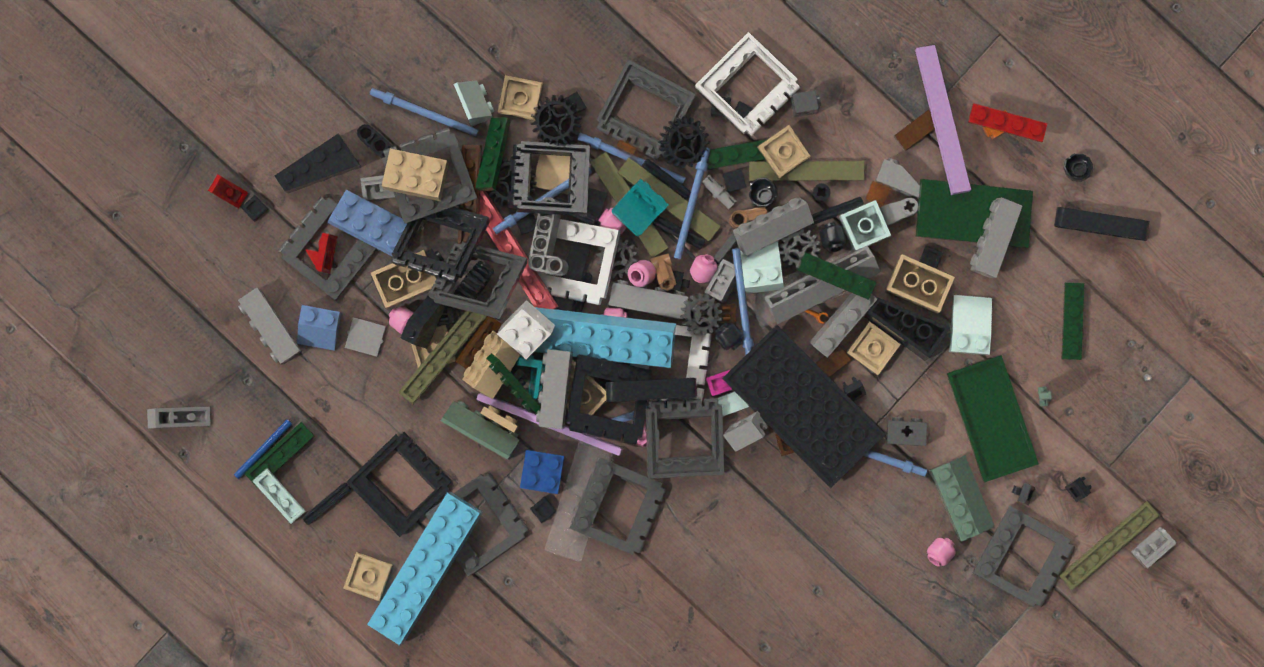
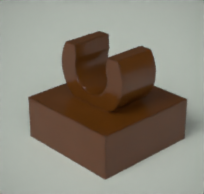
M720 304L717 309L722 310V313L718 314V317L722 318V320L717 321V324H724L725 322L736 323V305Z

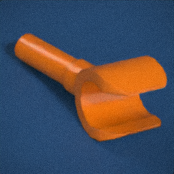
M811 309L805 310V312L814 316L818 323L825 324V322L820 320V316L823 314L828 317L827 313H818Z

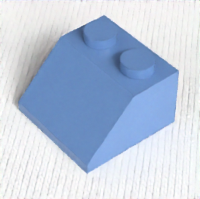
M302 305L298 323L297 344L335 351L342 313Z

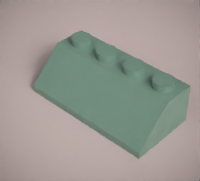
M459 400L456 403L453 401L440 421L509 460L520 442V439L517 438L519 434L510 430L506 432L495 421L489 422L485 420V416L481 412L475 410L473 413L468 410L469 405Z
M965 455L930 469L932 478L959 541H964L995 527Z

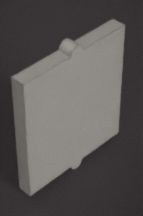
M353 317L350 331H347L348 338L345 348L377 357L380 345L383 343L382 338L386 326Z

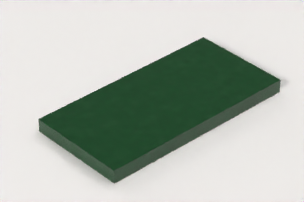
M920 179L915 237L977 243L985 231L983 225L986 219L990 217L992 202L1002 197L1022 205L1008 246L1029 247L1033 191L970 184V192L951 195L948 181Z
M1002 355L947 373L983 483L1038 465L1039 463Z

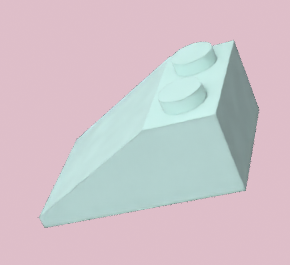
M477 80L454 84L471 126L493 118L491 113L494 112L490 101L486 103L484 95H487L483 84L479 85Z
M778 241L748 256L740 250L746 294L784 288Z
M953 295L949 352L976 355L990 354L992 298Z

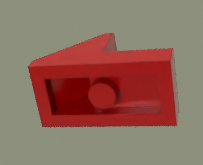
M218 174L208 189L209 192L238 209L248 194L247 191Z
M322 233L318 244L319 251L306 249L307 254L318 271L331 273L338 236Z

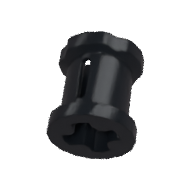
M823 183L817 184L812 194L814 200L824 202L828 199L830 188ZM818 188L826 191L824 193L825 197L822 195L817 196Z

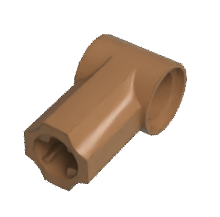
M765 207L742 211L737 210L729 217V224L732 228L736 229L739 225L733 220L735 215H740L743 218V223H748L759 215L767 214V210Z
M669 254L650 258L651 263L656 269L660 288L666 291L673 289L676 281Z

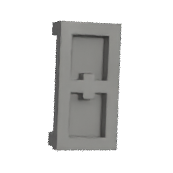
M384 176L361 178L362 195L365 200L395 197L393 191L383 189L382 182Z
M722 259L705 291L710 297H715V299L723 304L726 303L736 284L734 264Z
M757 411L730 425L723 436L736 452L765 436L760 425L764 430L768 427Z
M1158 527L1134 548L1131 553L1144 568H1149L1171 549L1176 542L1164 529Z

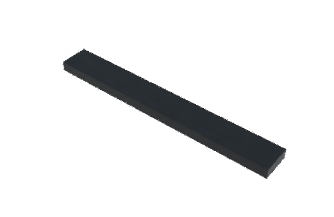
M589 188L587 211L598 217L594 225L598 226V220L601 216L607 193ZM580 219L578 223L588 224ZM572 241L566 260L569 266L568 272L561 278L575 281L581 280L591 244ZM569 292L567 298L555 296L554 300L558 305V308L555 310H572L574 300L569 299Z

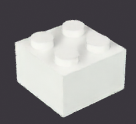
M526 300L501 325L497 335L527 359L552 334L555 325Z

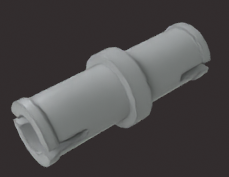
M710 174L702 181L701 184L713 194L714 198H718L728 210L737 201Z

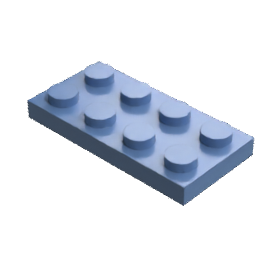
M348 190L344 192L328 220L329 224L392 256V252L407 225L404 224L402 218Z

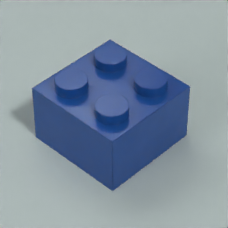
M526 450L520 488L559 494L565 456Z

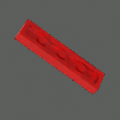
M975 103L972 105L968 123L1041 143L1043 142L1048 123Z

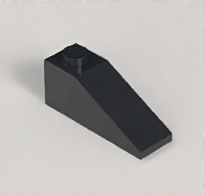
M427 296L408 319L400 338L413 345L427 349L446 305L435 303L434 299Z

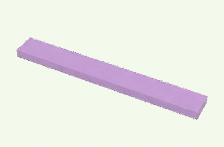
M935 45L916 48L915 52L951 195L970 192L971 187Z
M479 393L476 400L539 424V422H536L537 414L534 412H528L524 408L496 397L491 399L483 393ZM565 425L564 429L550 428L618 456L623 452V447L592 435H587L585 432L569 431V426Z

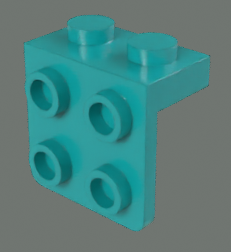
M640 179L612 209V214L636 236H640L669 204L665 202L661 195L652 190L647 182Z
M520 355L515 365L531 367L528 393L533 399H537L540 391H542L540 377L542 372L545 371V365H542L543 361L534 360L533 355H530L527 359Z

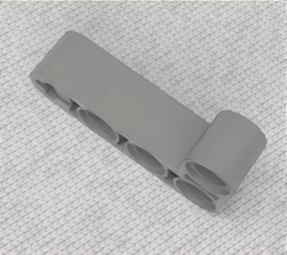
M546 197L542 200L543 202H559L551 197ZM538 213L528 260L529 267L532 270L555 276H563L568 272V263L563 259L553 256L561 215ZM549 221L550 227L545 230L544 225ZM546 240V246L541 249V242ZM542 259L541 267L537 268V261ZM560 262V269L555 271V264Z

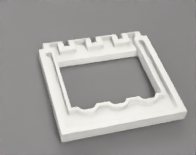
M748 32L695 85V88L743 134L748 132L753 136L762 127L757 121L760 120L765 124L775 114L771 107L778 111L788 101L784 94L786 93L791 97L792 94H795L800 89V86L796 83L798 79ZM756 54L782 81L743 119L716 92Z
M560 219L556 238L605 247L597 285L537 272L549 292L552 288L551 295L567 298L569 292V299L581 302L585 301L587 295V303L601 305L602 298L606 299L621 231ZM549 221L545 224V230L550 227ZM546 240L541 242V249L546 246ZM542 259L537 261V268L541 267Z
M676 325L675 335L692 337L686 378H696L697 384L705 385L707 370L699 368L700 365H708L709 351L702 350V347H710L712 334H694V330L688 331L687 326ZM630 363L631 366L649 369V365ZM697 388V397L654 400H683V404H685V399H701L703 401L704 389Z

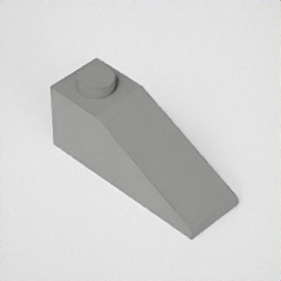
M892 158L884 159L875 183L919 200L920 185L903 166L898 165L899 161Z
M210 407L147 409L148 429L211 426Z

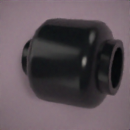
M835 223L824 225V228L819 233L823 248L829 252L842 250L847 242L843 227Z
M725 322L715 331V340L724 350L731 348L734 351L742 344L740 340L743 338V334L734 323L728 324Z

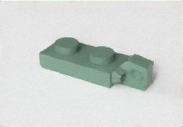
M1046 386L1038 387L1040 407L1048 406L1051 399H1053L1052 391L1047 390Z

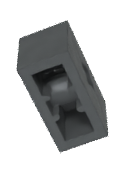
M815 90L792 94L793 117L816 114L821 106L820 95H816Z
M892 417V421H887L886 444L926 446L927 423H923V419L911 418V422H906L901 417ZM906 426L911 430V434H908L907 437H905V433H901L902 429H905Z

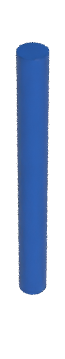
M287 419L234 473V476L240 479L290 428L292 423Z

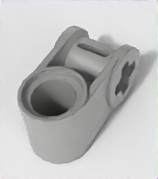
M906 198L881 207L880 210L886 225L897 223L914 215L918 210L917 201L913 198ZM907 202L910 205L914 204L915 207L912 208V212L904 209Z

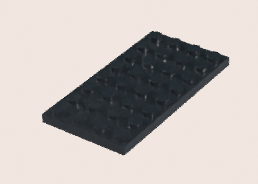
M775 325L722 378L754 412L758 411L764 422L829 488H832L885 435L778 325Z

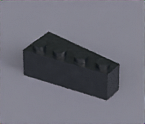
M338 133L274 176L288 194L362 167Z
M879 297L864 314L865 318L924 361L930 358L951 328L937 323L930 318L920 316L913 311L903 309L901 306Z

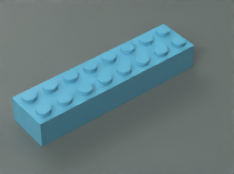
M535 307L555 327L552 334L534 352L547 353V349L573 352V357H577L580 354L608 361L671 368L674 359L676 323Z
M452 492L447 493L367 625L398 645L404 644L483 512Z

